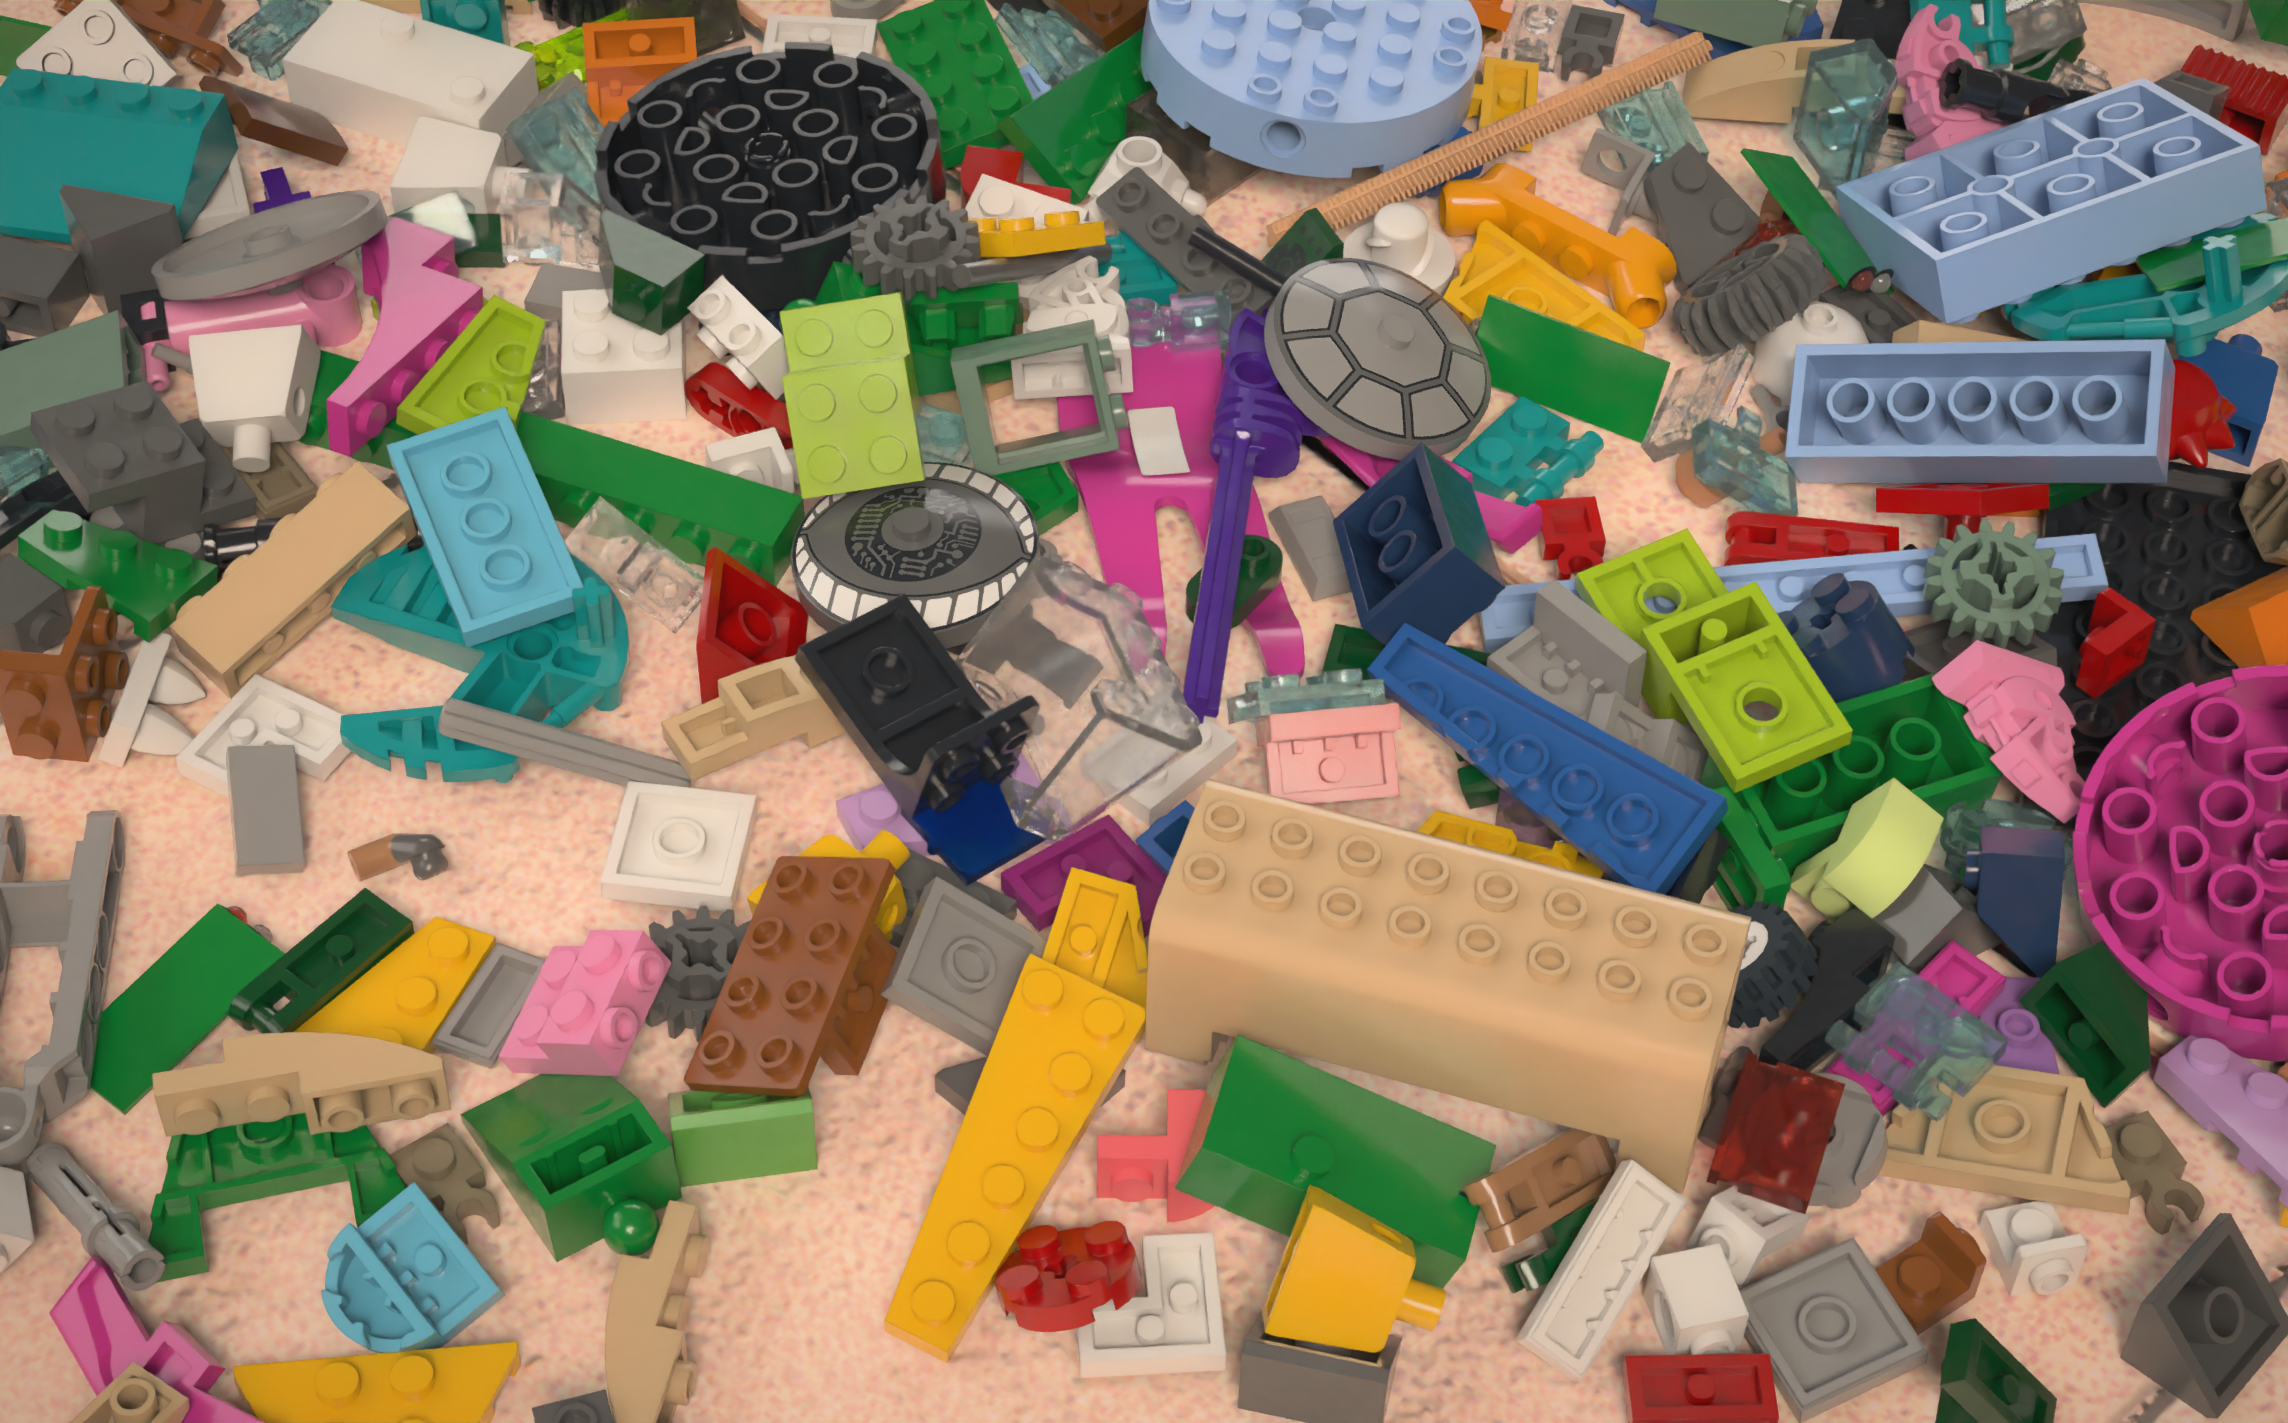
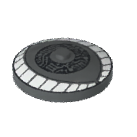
M924 462L926 479L923 481L826 495L806 514L796 531L792 543L791 566L797 596L808 615L821 628L829 632L905 593L945 649L967 643L985 635L1007 621L1024 604L1036 584L1041 567V549L1038 526L1030 507L1013 488L996 477L974 468L941 462Z

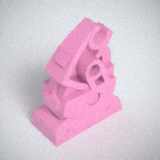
M1929 4L1916 13L1899 44L1895 61L1894 83L1905 89L1906 105L1902 107L1905 125L1908 131L1918 137L1904 149L1906 161L2011 125L1986 119L1978 110L1962 106L1956 110H1951L1941 106L1939 101V82L1943 71L1950 62L1955 61L1957 58H1962L1971 62L1973 68L1985 69L1983 65L1978 66L1969 48L1959 41L1960 18L1951 14L1939 21L1937 27L1934 15L1938 11V7L1933 4Z
M1976 640L1935 674L1932 680L1946 697L1967 706L1969 711L1963 717L1976 740L1991 746L1995 751L1990 759L1997 768L2026 796L2065 824L2078 814L2085 781L2077 773L2073 758V745H2075V741L2071 734V728L2076 725L2070 709L2058 695L2065 686L2062 669Z

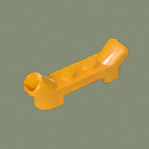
M1506 163L1495 164L1480 178L1448 180L1441 188L1439 195V218L1442 230L1449 237L1477 235L1480 223L1487 219L1559 272L1609 297L1614 311L1638 329L1651 327L1664 316L1667 308V296L1664 288L1674 279L1677 273V265L1672 252L1658 239L1633 226L1618 238L1536 196L1537 178Z

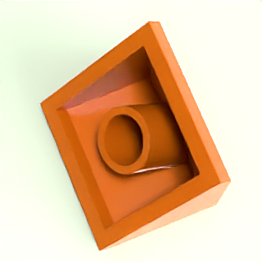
M2288 566L2192 611L2190 619L2239 668L2261 665H2288Z

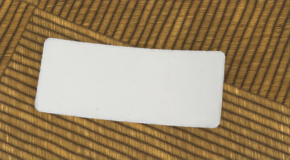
M1168 406L1128 410L1127 415L1141 474L1143 476L1190 472L1182 447L1175 409Z

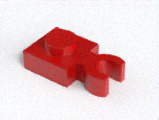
M1595 496L1535 500V504L1539 505L1542 509V525L1537 536L1543 561L1558 560L1555 580H1570L1571 573L1582 572L1604 563L1602 557L1604 556L1606 538Z

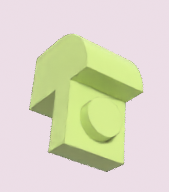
M1893 778L1852 804L1837 842L1797 866L1791 878V888L1833 922L1854 905L1870 918H1874L1892 904L1918 874L1930 854L1944 818L1898 780Z

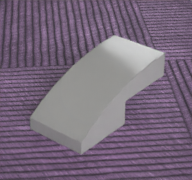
M1595 693L1588 723L1694 781L1700 782L1709 753L1696 733L1675 719H1653L1615 693Z

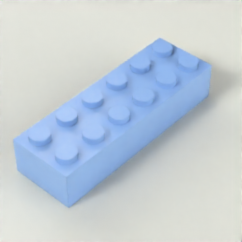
M2165 339L1796 345L1785 458L1801 483H2167L2175 366Z

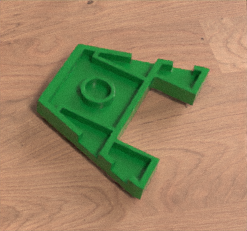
M301 1113L285 1116L273 1122L256 1121L216 1128L199 1135L182 1134L171 1136L166 1155L168 1168L161 1193L155 1196L150 1214L152 1228L148 1242L163 1255L164 1259L161 1261L165 1264L164 1272L157 1282L209 1272L202 1220L203 1210L349 1181L358 1228L405 1190L406 1187L398 1176L396 1166L384 1148H380L366 1125L347 1132L330 1131L310 1135L306 1114Z

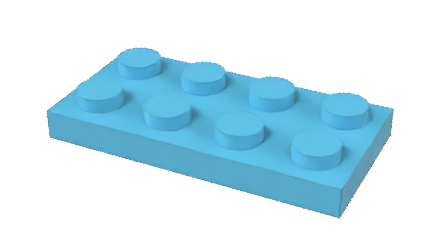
M506 407L386 445L390 462L467 648L574 612L572 590L584 587Z

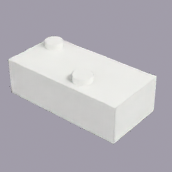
M335 0L282 59L290 103L311 109L325 117L332 124L405 147L418 116L493 132L503 137L539 93L533 53L360 0Z

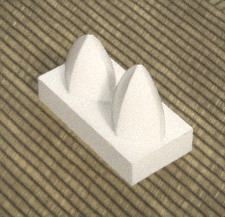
M162 632L150 643L142 640L97 759L122 768L129 749L153 755H179L195 738L191 731L170 713L147 703L151 701L165 705H179L205 698L206 692L195 675L180 662L165 656L172 638L171 635Z

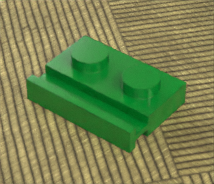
M1728 785L1713 789L1714 792L1724 796L1727 800L1728 812L1716 826V829L1730 843L1717 868L1718 877L1713 887L1728 911L1733 913L1735 907L1745 904L1748 910H1750L1754 902L1764 901L1768 907L1773 902L1784 909L1787 893L1791 889V880L1786 864L1778 855H1772L1760 836L1759 827L1753 813L1747 807H1741Z

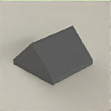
M63 184L59 195L73 251L80 254L89 293L104 315L119 310L122 315L120 295L158 289L151 273V268L160 258L183 244L175 205Z
M2219 1213L2141 1302L2120 1356L2122 1360L2204 1417L2214 1419L2219 1418L2288 1335V1315L2231 1213Z
M1261 1309L1244 1339L1241 1356L1238 1408L1305 1423H1384L1402 1338L1389 1335L1383 1350L1372 1353L1277 1337L1265 1333Z

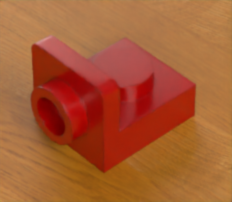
M2110 587L2097 594L2088 628L2089 635L2079 650L2082 662L2076 686L2094 699L2098 698L2144 663L2156 621L2155 618L2143 611L2138 605L2130 602Z

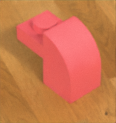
M1167 1089L1166 1135H1097V1198H1117L1124 1202L1166 1199L1167 1222L1188 1220L1212 1209L1215 1205L1175 1189L1206 1090Z

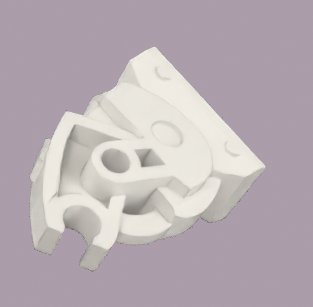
M1087 256L1047 277L1028 297L1030 315L1028 322H1023V334L1094 319L1098 337L1109 334L1114 354L1116 370L1106 372L1110 394L1134 392L1129 319L1126 313L1125 302L1118 294L1120 289L1119 269L1111 266L1106 275L1098 277L1097 259ZM1083 345L1011 360L1015 400L1093 395Z

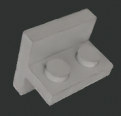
M1554 579L1536 593L1533 625L1488 656L1487 668L1587 722L1595 693H1615L1639 708L1647 650Z

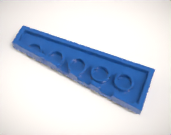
M1407 623L1401 626L1367 669L1373 685L1394 702L1399 703V706L1617 883L1666 895L1728 812L1727 800L1724 796Z

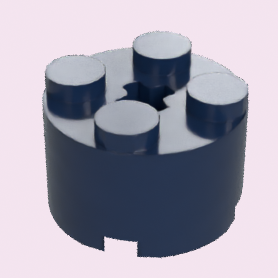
M1842 573L1829 575L1812 588V596L1798 604L1791 611L1778 613L1779 618L1835 703L1897 685L1907 673V669L1902 663L1904 657L1908 654L1914 658L1915 649L1876 587L1867 581H1848Z

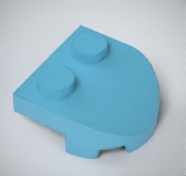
M415 1182L358 1228L348 1223L339 1232L327 1251L329 1262L325 1274V1290H321L325 1309L334 1325L349 1339L376 1353H399L441 1348L505 1296L502 1289L421 1187Z

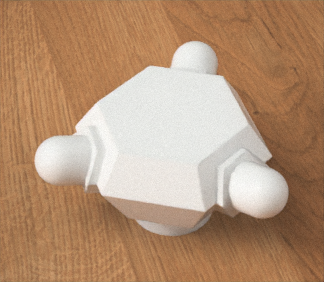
M1134 136L1119 142L1114 151L1105 160L1087 192L1091 196L1089 202L1083 206L1084 209L1089 210V221H1107L1108 218L1099 210L1096 199L1135 167L1141 168L1193 217L1196 214L1200 216L1204 214L1207 208V201L1202 194L1191 189L1188 179L1174 161L1162 152V148L1157 141L1149 137Z

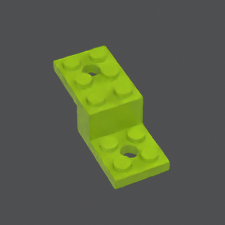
M1688 528L1576 574L1575 588L1582 600L1647 650L1641 695L1656 719H1675L1682 725L1690 722L1734 793L1850 744L1853 733L1851 726L1757 582H1752L1728 592ZM1662 596L1672 599L1678 608L1668 614H1659L1649 610L1644 602L1651 597ZM1762 701L1774 706L1779 715L1769 721H1758L1748 716L1743 708L1751 702Z

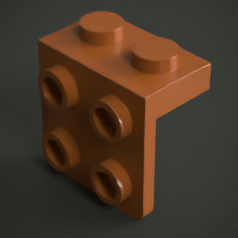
M87 586L60 655L0 650V712L13 755L27 756L34 759L48 758L89 762L98 737L106 736L111 720L110 704L115 690H122L125 687L128 678L129 662L127 654L119 650L116 638L118 627L117 613L114 608H109L105 590L102 586Z

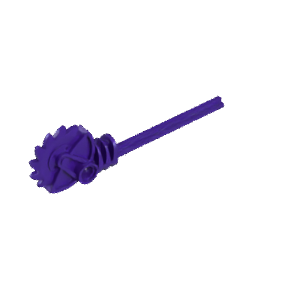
M1244 308L1236 317L1228 339L1214 406L1215 419L1213 421V434L1210 438V454L1219 466L1180 704V711L1191 713L1190 722L1196 724H1203L1205 716L1217 718L1219 714L1254 476L1279 478L1287 476L1294 471L1300 460L1302 435L1333 437L1310 420L1293 403L1283 390L1271 368L1264 342L1265 320L1269 308L1262 312V316L1248 308Z

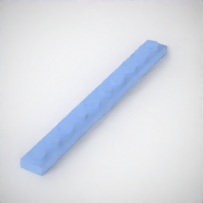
M2095 533L2037 538L2034 548L2037 551L2053 548L2056 554L2051 568H2058L2064 571V578L2060 590L2064 592L2061 602L2096 599L2098 593L2108 587ZM1936 547L1713 568L1728 592L1756 581L1777 614L1783 611H1791L1798 604L1812 596V588L1823 578L1835 573H1842L1848 581L1862 580L1872 583L1894 617L1931 614L1934 601L1923 600L1922 594L1926 578L1923 576L1929 556H1934ZM1576 579L1558 581L1582 600L1575 588ZM1549 582L1505 585L1506 588L1497 595L1494 602L1484 611L1478 612L1484 652L1494 653L1533 625L1536 593ZM1654 596L1644 602L1649 610L1659 614H1668L1678 608L1672 599L1662 596Z

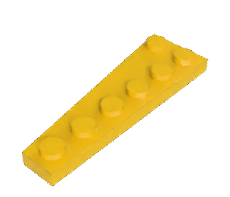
M1030 953L1021 971L884 1319L885 1332L949 1363L994 1287L998 1270L1018 1246L1017 1238L1029 1228L1144 1034L1146 1028L1145 1008Z

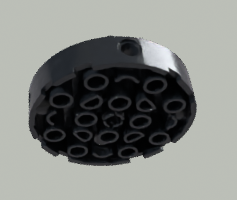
M785 42V52L754 55L752 46H744L715 53L684 64L660 76L627 100L629 111L618 122L609 121L603 130L595 149L597 165L596 172H594L601 211L603 213L609 210L705 254L703 292L722 275L757 310L782 309L791 301L800 298L815 301L833 261L853 264L850 234L851 231L858 230L857 219L859 216L874 218V205L880 204L888 209L895 207L896 197H902L907 204H915L920 195H926L927 203L934 205L946 198L947 182L936 111L925 90L899 67L866 52H861L856 58L837 55L833 53L831 44L812 42Z

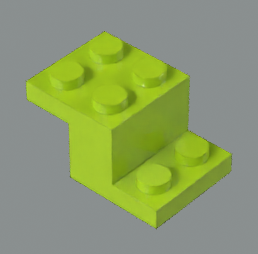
M902 292L780 311L790 371L781 377L802 499L925 480L926 474L916 417L922 410Z

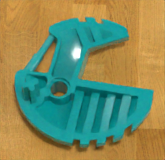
M2268 212L2256 213L2245 217V220L2237 226L2214 228L2192 236L2189 242L2204 239V246L2202 247L2206 279L2204 281L2162 292H2157L2145 274L2071 285H2055L2033 293V296L2025 302L2013 305H2000L2001 313L2007 321H2012V325L2016 329L2042 341L2165 339L2166 343L2175 345L2176 353L2180 356L2191 357L2202 354L2207 349L2206 342L2215 338L2219 331L2265 309L2288 289V259L2240 271L2237 237L2230 234L2221 238L2215 236L2274 221L2278 218ZM2161 247L2150 252L2166 249L2169 247Z
M425 544L422 548L409 552L408 545L399 547L365 565L348 578L331 605L333 618L351 625L391 645L468 673L469 675L450 698L558 728L566 727L592 705L600 711H612L618 708L623 700L622 687L628 673L630 659L629 634L624 612L619 600L605 580L588 564L569 553L584 587L572 590L574 612L468 648L465 645ZM444 705L341 715L340 735L342 744L362 759L388 771H391L390 757L404 759L406 776L427 780L426 761L441 763L443 782H471L495 779L499 783H507L512 780L513 774L520 770L519 759L521 757L441 735L438 732V722ZM555 706L550 710V715L541 721L549 708Z

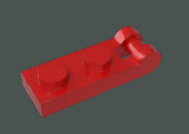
M1739 511L1731 514L1725 524V539L1730 546L1724 552V566L1899 551V527L1749 511Z

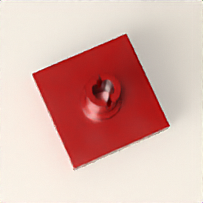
M1919 483L1876 488V513L1936 514L1938 517L1944 518V538L1952 542L1956 526L1961 524L1968 528L1972 534L1978 533L1981 517L2049 508V484Z

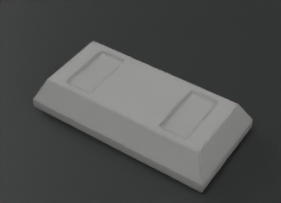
M1322 495L1281 505L1269 512V519L1312 601L1352 592L1333 525L1335 516Z
M497 942L432 1039L431 1046L450 1055L492 1069L546 960Z

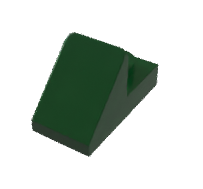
M1976 1318L1950 1324L1945 1358L1941 1364V1392L1935 1423H2054L2057 1398Z

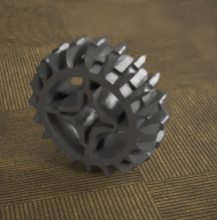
M1787 234L1785 236H1776L1768 242L1761 241L1755 247L1749 250L1744 249L1739 255L1732 259H1727L1716 269L1710 270L1702 279L1695 281L1692 288L1682 293L1672 309V316L1678 325L1677 330L1685 344L1689 343L1694 353L1701 355V357L1724 355L1729 350H1738L1749 342H1756L1763 335L1774 332L1783 323L1791 321L1793 316L1807 309L1810 302L1820 296L1828 283V274L1822 264L1824 261L1815 246L1810 245L1805 235Z

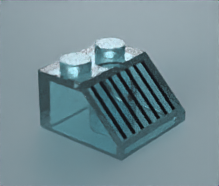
M1871 38L1812 51L1809 56L1793 140L1836 200V186L1870 175L1875 167L1883 135L1886 134L1888 129L1887 117L1892 95L1898 84L1897 71L1893 62L1890 59H1886Z

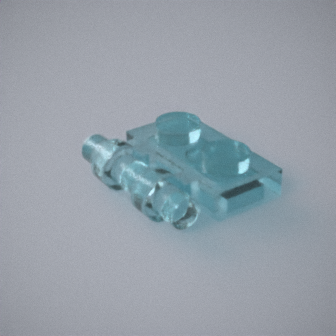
M1898 961L1855 1005L1853 1019L1868 1030L1859 1033L1840 1019L1830 1028L1825 1037L1826 1043L1844 1055L1843 1063L1859 1075H1863L1866 1072L1870 1073L1894 1091L1892 1098L1909 1111L1918 1108L1937 1122L1950 1109L1953 1099L1936 1087L1942 1082L1964 1098L2006 1053L2008 1038ZM1892 1046L1917 1065L1908 1068L1886 1051Z

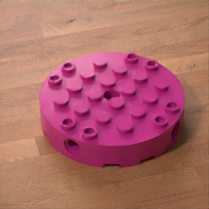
M2261 665L2233 669L2231 677L2208 682L2198 687H2195L2193 682L2164 695L2140 711L2115 735L2092 767L2082 789L2081 804L2076 818L2075 831H2073V863L2079 912L2087 939L2091 946L2103 941L2125 972L2147 992L2148 1017L2185 1039L2192 1035L2197 1038L2217 1040L2243 1058L2288 1061V860H2279L2288 858V665Z

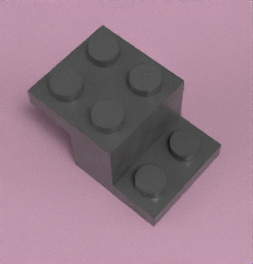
M147 380L31 412V433L86 511L89 513L112 506L130 533L139 539L159 544L202 531L205 524L219 526L255 515L256 496L233 467L213 437L202 426L199 418L178 423Z

